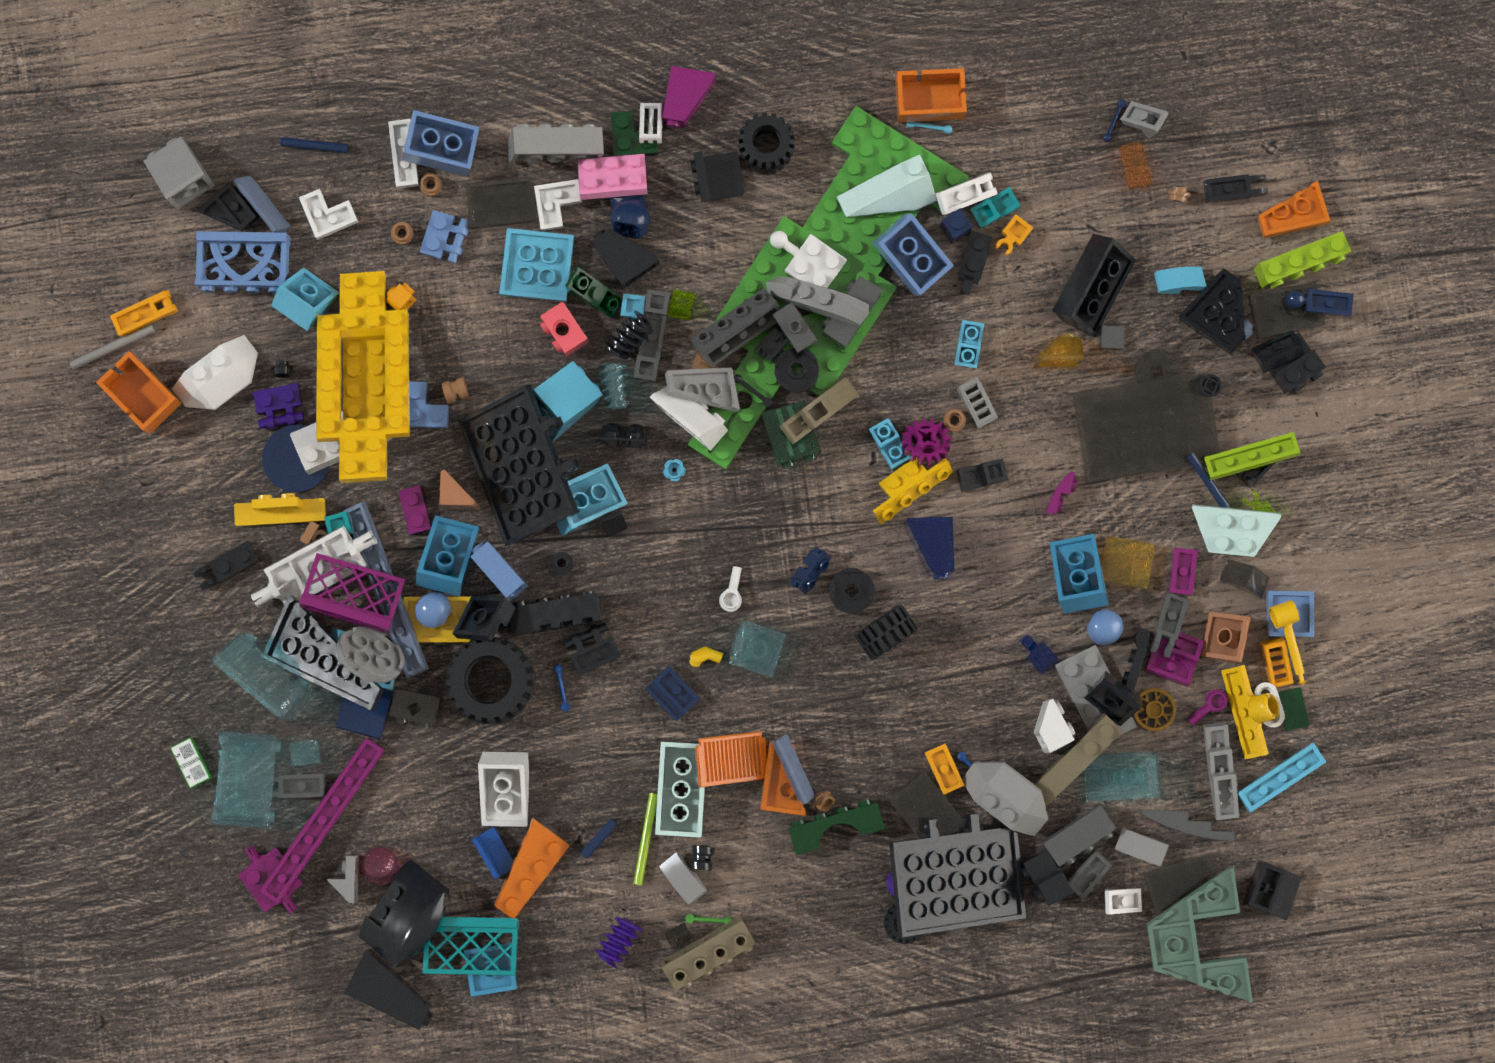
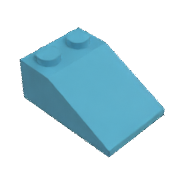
M608 463L567 481L579 513L556 524L563 536L628 504Z

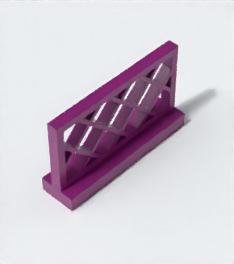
M316 553L299 605L300 608L389 634L405 579ZM322 560L330 563L333 570L321 576L317 569L319 561ZM349 568L353 571L355 577L343 583L338 571ZM335 573L340 585L328 590L323 579ZM368 574L374 576L377 584L365 589L360 578ZM357 580L363 591L350 596L345 586ZM321 581L326 592L318 596L309 593L311 585ZM389 581L399 583L397 591L390 595H387L382 586ZM343 587L348 598L341 602L334 601L331 593ZM380 587L385 597L373 603L367 592ZM365 594L370 605L363 609L356 607L353 600ZM395 596L392 604L390 599ZM387 601L391 607L389 616L379 614L375 606Z

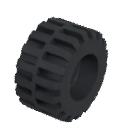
M763 112L760 117L758 114L753 115V119H748L745 122V126H742L738 139L740 157L742 160H745L747 167L751 166L755 172L761 170V174H766V171H770L771 174L776 173L778 168L782 170L785 163L788 165L790 157L794 153L795 140L794 132L791 131V125L785 123V119L782 116L777 118L775 113H772L771 116H767V112ZM764 133L772 134L778 138L780 146L774 152L762 153L754 147V139Z
M898 605L860 630L855 638L870 660H874L914 634L918 627L904 606Z

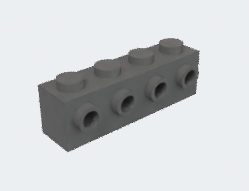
M763 288L690 340L698 354L712 368L775 324L776 320L773 314L779 311L780 307L777 301Z

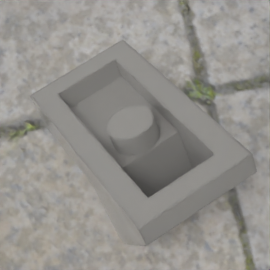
M1131 101L1120 120L1124 125L1141 129L1147 138H1151L1158 133L1169 113Z
M348 855L346 860L342 862V874H345V878H329L327 880L349 903L358 902L359 855Z

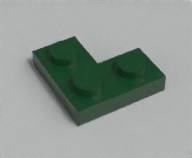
M633 111L610 113L614 156L644 154L645 156L659 155L657 140H653V143H648V140H644V143H639V132L634 131Z

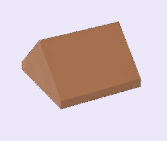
M441 471L439 505L447 510H478L480 506L447 471Z
M1209 612L1201 656L1234 664L1241 663L1251 617Z

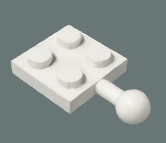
M775 231L770 236V243L774 248H784L794 256L784 272L795 279L828 288L847 261L846 258L812 234L809 235L800 249L788 241V237L783 231Z

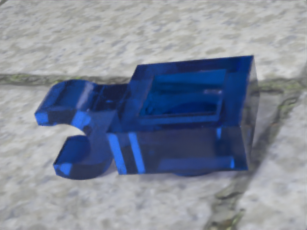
M1025 635L1020 640L1021 644L1030 652L1026 656L1027 660L1041 674L1059 659L1044 642L1037 645L1029 635Z

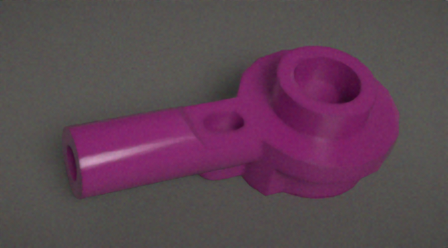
M1218 689L1209 691L1205 697V705L1187 720L1194 726L1209 712L1223 711L1228 705L1226 693Z

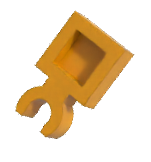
M1015 214L1001 233L1006 238L1000 239L995 248L998 249L1001 245H1006L1008 250L1005 256L1007 257L1013 250V243L1020 246L1034 227Z

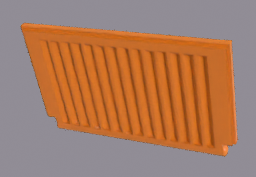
M761 731L698 739L699 745L695 746L699 788L764 779L767 750L766 739L762 737Z

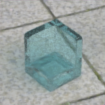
M317 740L289 744L293 767L321 763Z

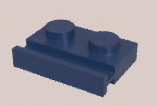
M670 666L662 671L645 688L676 722L700 700Z

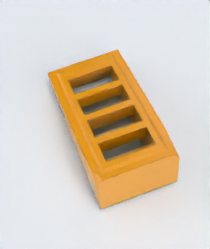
M1282 637L1260 641L1269 683L1273 684L1276 688L1293 684L1294 680L1286 641ZM1279 647V649L1269 651V649ZM1278 655H1281L1282 657L1275 660H1271L1270 658ZM1284 665L1282 668L1274 670L1272 668L1273 666ZM1286 673V677L1274 678V675Z

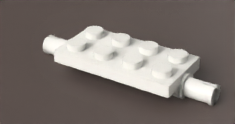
M342 526L264 569L269 579L268 586L251 594L252 600L258 599L255 602L257 607L273 598H279L285 605L289 595L294 596L300 602L316 553L366 567L367 564L360 552L377 544L376 538H371L374 534L369 530L353 540L346 528ZM322 560L319 561L317 569L321 576L333 570L330 563ZM344 568L338 571L341 579H344L353 574V571L349 568ZM335 573L323 579L327 587L339 581ZM321 581L311 585L309 593L316 594L323 590L324 587Z

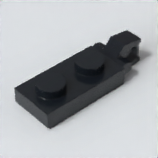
M974 231L970 232L958 274L959 280H963L961 293L969 295L972 284L978 285L983 273L992 236Z

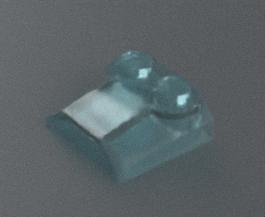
M743 620L737 630L730 651L729 664L773 678L787 634Z

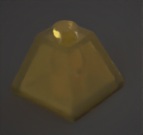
M1073 333L1061 334V337H1057L1036 357L1033 367H1078L1084 360L1081 337H1075Z

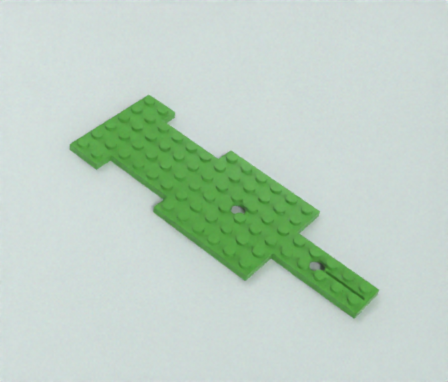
M855 106L832 141L833 146L849 155V157L803 228L783 216L773 231H783L787 235L788 241L799 249L809 235L812 234L847 259L828 289L848 294L849 292L846 289L852 279L857 281L859 276H862L883 290L882 295L845 350L822 336L824 329L821 327L827 316L814 312L802 316L817 339L815 343L806 349L812 352L818 361L819 377L815 385L809 389L810 392L818 397L835 385L897 289L896 286L879 276L887 261L873 246L872 242L904 214H913L916 218L921 209L916 211L906 210L895 213H877L868 216L846 218L837 200V196L918 155L921 156L927 168L935 193L966 182L969 177ZM938 200L929 205L941 213ZM769 238L715 322L763 288L767 290V281L778 276L791 277L784 271L794 256L784 248H774ZM777 301L780 309L788 305ZM777 322L741 347L748 353L734 373V375H741L742 380L765 398L771 399L780 387L774 375L777 358L770 365L754 351V348ZM790 343L783 351L790 348L793 349L794 347ZM793 365L791 367L793 370L792 375H801L802 366L798 365L795 367ZM735 383L737 394L741 392L748 393L752 397L751 406L747 409H739L738 413L713 406L709 413L711 415L717 413L725 420L723 425L726 426L728 431L711 451L694 437H692L688 444L690 448L725 470L766 409L763 401L740 383Z

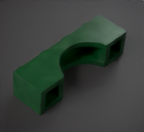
M871 799L858 802L857 808L850 809L849 806L835 809L837 814L828 816L827 812L815 815L814 820L810 822H805V819L792 822L793 827L788 829L796 855L819 849L822 834L835 824H849L855 827L863 836L884 830L877 802L872 803Z

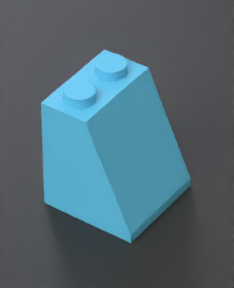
M574 361L533 390L542 416H547L548 419L561 416L564 425L551 430L553 436H551L552 441H555L592 409L603 395L599 387L590 381L584 370L577 366Z

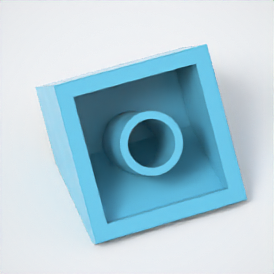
M303 267L278 286L271 306L308 331L317 324V315H325L340 292Z

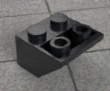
M1258 861L1243 904L1287 921L1302 877L1269 863Z

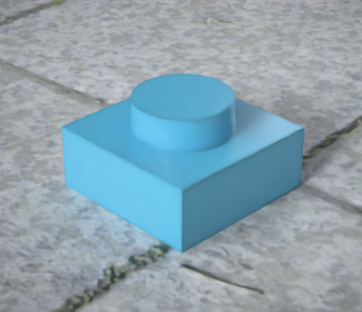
M623 294L620 316L623 318H628L629 316L637 318L634 310L644 315L646 296Z

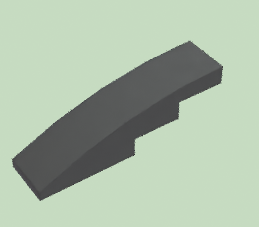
M1138 809V814L1173 830L1209 839L1234 841V832L1211 830L1210 821L1188 820V811Z

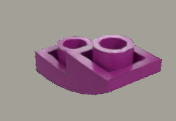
M1069 472L1057 485L1049 499L1044 515L1053 517L1057 512H1061L1063 499L1060 498V495L1068 497L1071 492L1075 491L1077 479H1074L1075 472Z

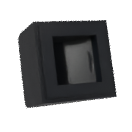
M621 511L600 519L607 536L627 529V524Z

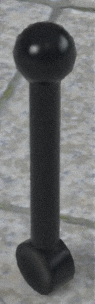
M734 375L735 383H740L761 399L766 407L772 405L771 398H765L742 380L741 375Z

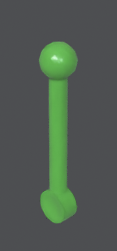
M688 914L685 920L687 923H693V921L728 923L732 918L694 917V915Z

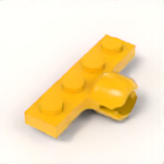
M1245 665L1221 670L1245 759L1269 754L1262 730V723L1277 718L1279 714L1277 699L1270 693L1253 694Z

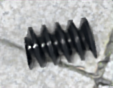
M634 310L637 318L628 317L631 322L630 325L625 322L622 323L624 331L619 328L616 329L618 337L610 335L612 344L607 341L604 342V345L612 354L624 360L629 358V353L635 352V347L641 346V340L645 341L648 337L647 334L650 335L654 331L649 320L637 310Z

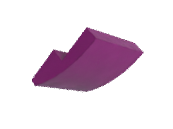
M1180 632L1172 653L1168 658L1164 656V649L1168 640L1161 638L1156 653L1150 652L1144 672L1188 687L1191 683L1195 665L1199 661L1204 641Z

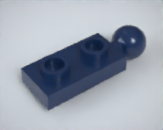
M1308 289L1306 290V296H1304L1300 291L1294 290L1286 296V303L1291 308H1299L1305 305L1304 313L1351 317L1354 294Z

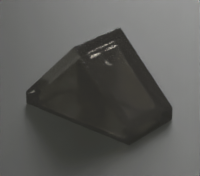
M1228 559L1219 581L1261 599L1270 577L1254 566Z

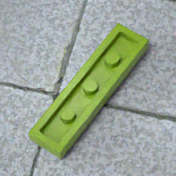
M1291 432L1206 456L1204 459L1210 479L1215 480L1301 455L1295 434Z

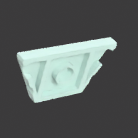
M1192 504V510L1208 552L1255 557L1281 518V513Z

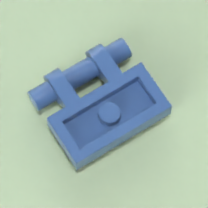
M433 210L419 251L420 254L442 260L444 252L450 253L447 261L456 264L457 258L461 256L463 250L461 246L464 237H467L469 232L467 229L469 221L461 218L459 226H454V216ZM450 234H456L453 245H448Z

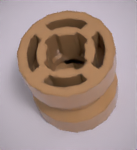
M464 377L457 378L455 382L445 381L441 383L447 404L454 403L458 398L462 400L470 398Z

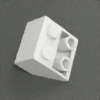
M1048 699L1043 702L1034 729V734L1044 753H1051L1074 741L1072 735L1075 734V731L1070 722H1065L1062 716L1064 710L1059 701L1055 702L1054 699Z

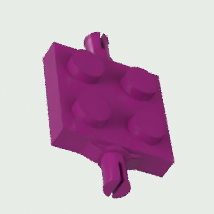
M251 845L244 852H246L252 862L238 876L263 911L267 912L277 904L261 894L259 890L278 865L283 855L275 847L267 854L259 856L253 845ZM299 877L280 902V904L282 903L289 914L298 909L290 897L296 889L303 885Z

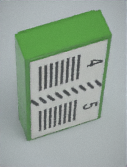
M192 737L170 747L190 789L212 778Z

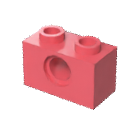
M564 302L559 303L540 316L543 321L540 326L546 335L552 334L555 339L552 344L559 354L563 352L568 357L589 343L586 335ZM560 326H567L569 331L566 335L561 336L557 334V329Z

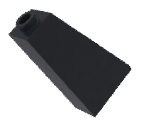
M370 949L364 951L344 994L418 1030L423 1025L428 1026L433 1016V1013L430 1012L432 1005L375 952Z

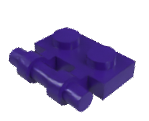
M298 383L253 391L256 413L258 415L266 413V419L258 420L259 429L268 428L270 430L275 429L278 425L288 424L290 426L305 420L303 412L295 413L294 408L303 406ZM286 410V415L275 417L274 412Z

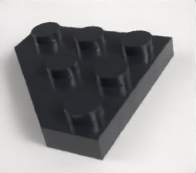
M1223 268L1178 317L1181 322L1230 355L1246 339L1241 279Z

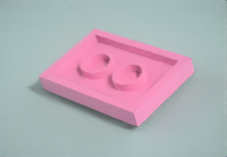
M644 154L578 159L580 200L648 194Z

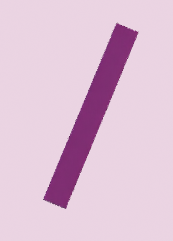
M368 738L364 739L259 890L261 894L276 904H280L385 752L383 748Z

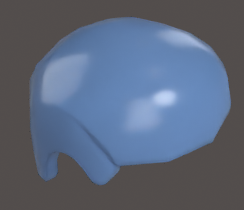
M431 592L422 596L415 607L417 620L424 627L428 628L442 626L452 611L449 599L438 592Z
M1109 609L1097 611L1087 625L1090 639L1102 646L1115 643L1122 635L1124 629L1122 618L1115 611Z

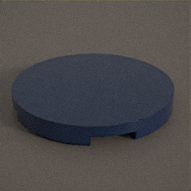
M290 425L279 429L268 439L263 450L262 463L267 477L274 485L288 492L302 493L314 489L326 478L330 467L328 466L310 475L305 471L290 433L307 426Z

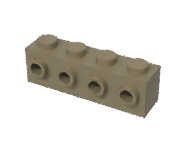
M739 915L730 922L725 923L660 961L661 967L675 991L678 989L684 990L693 984V980L699 977L705 978L717 966H725L732 962L733 957L740 953L744 955L750 952L756 943L741 915Z

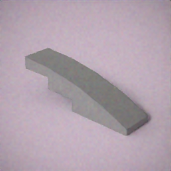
M1224 722L1203 725L1215 819L1239 818L1237 781L1233 769L1232 749L1229 744L1228 724Z

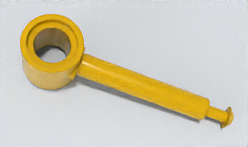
M1289 600L1271 606L1268 610L1274 627L1276 629L1282 627L1284 630L1294 671L1299 676L1300 681L1298 683L1303 685L1307 680H1304L1303 677L1305 672L1292 628L1294 623L1299 622V613L1295 603Z

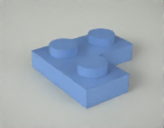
M409 382L410 428L448 429L449 406L427 404L428 383Z

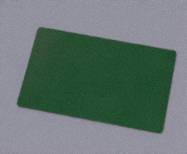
M1301 687L1278 692L1285 714L1283 721L1285 730L1290 731L1310 726Z

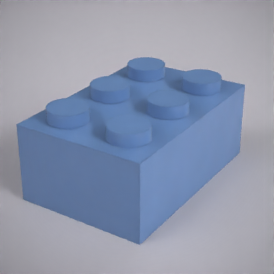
M413 110L402 161L468 177L480 127Z
M904 214L872 242L873 246L913 295L924 293L954 266L913 214Z

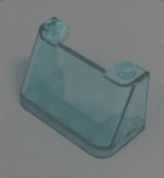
M220 731L219 743L222 749L219 750L217 788L214 801L216 807H214V813L211 816V825L269 828V823L274 824L275 810L271 809L276 754L281 752V740H277V735Z

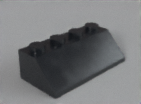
M1093 234L1052 312L1068 325L1091 337H1096L1136 259L1114 238Z

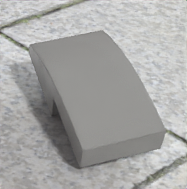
M1124 827L1115 849L1146 862L1162 866L1169 844Z
M674 853L659 866L666 878L688 905H691L707 892L697 873L690 870L680 853Z

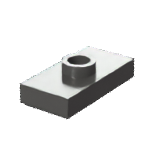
M792 302L773 314L774 319L797 353L817 341Z
M1094 849L1067 881L1072 891L1083 900L1113 865Z

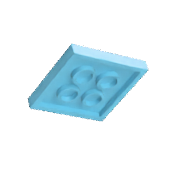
M507 228L500 296L567 303L568 292L565 285L570 278L574 235Z

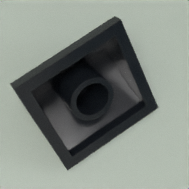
M1107 671L1103 673L1084 697L1085 700L1102 713H1105L1119 726L1124 724L1141 708L1143 698Z

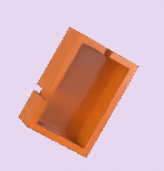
M964 68L922 70L920 81H916L917 70L897 71L895 83L898 123L965 119L967 107L966 92H964Z
M130 351L115 364L119 370L123 371L121 375L110 368L96 382L148 434H151L182 404L166 385Z

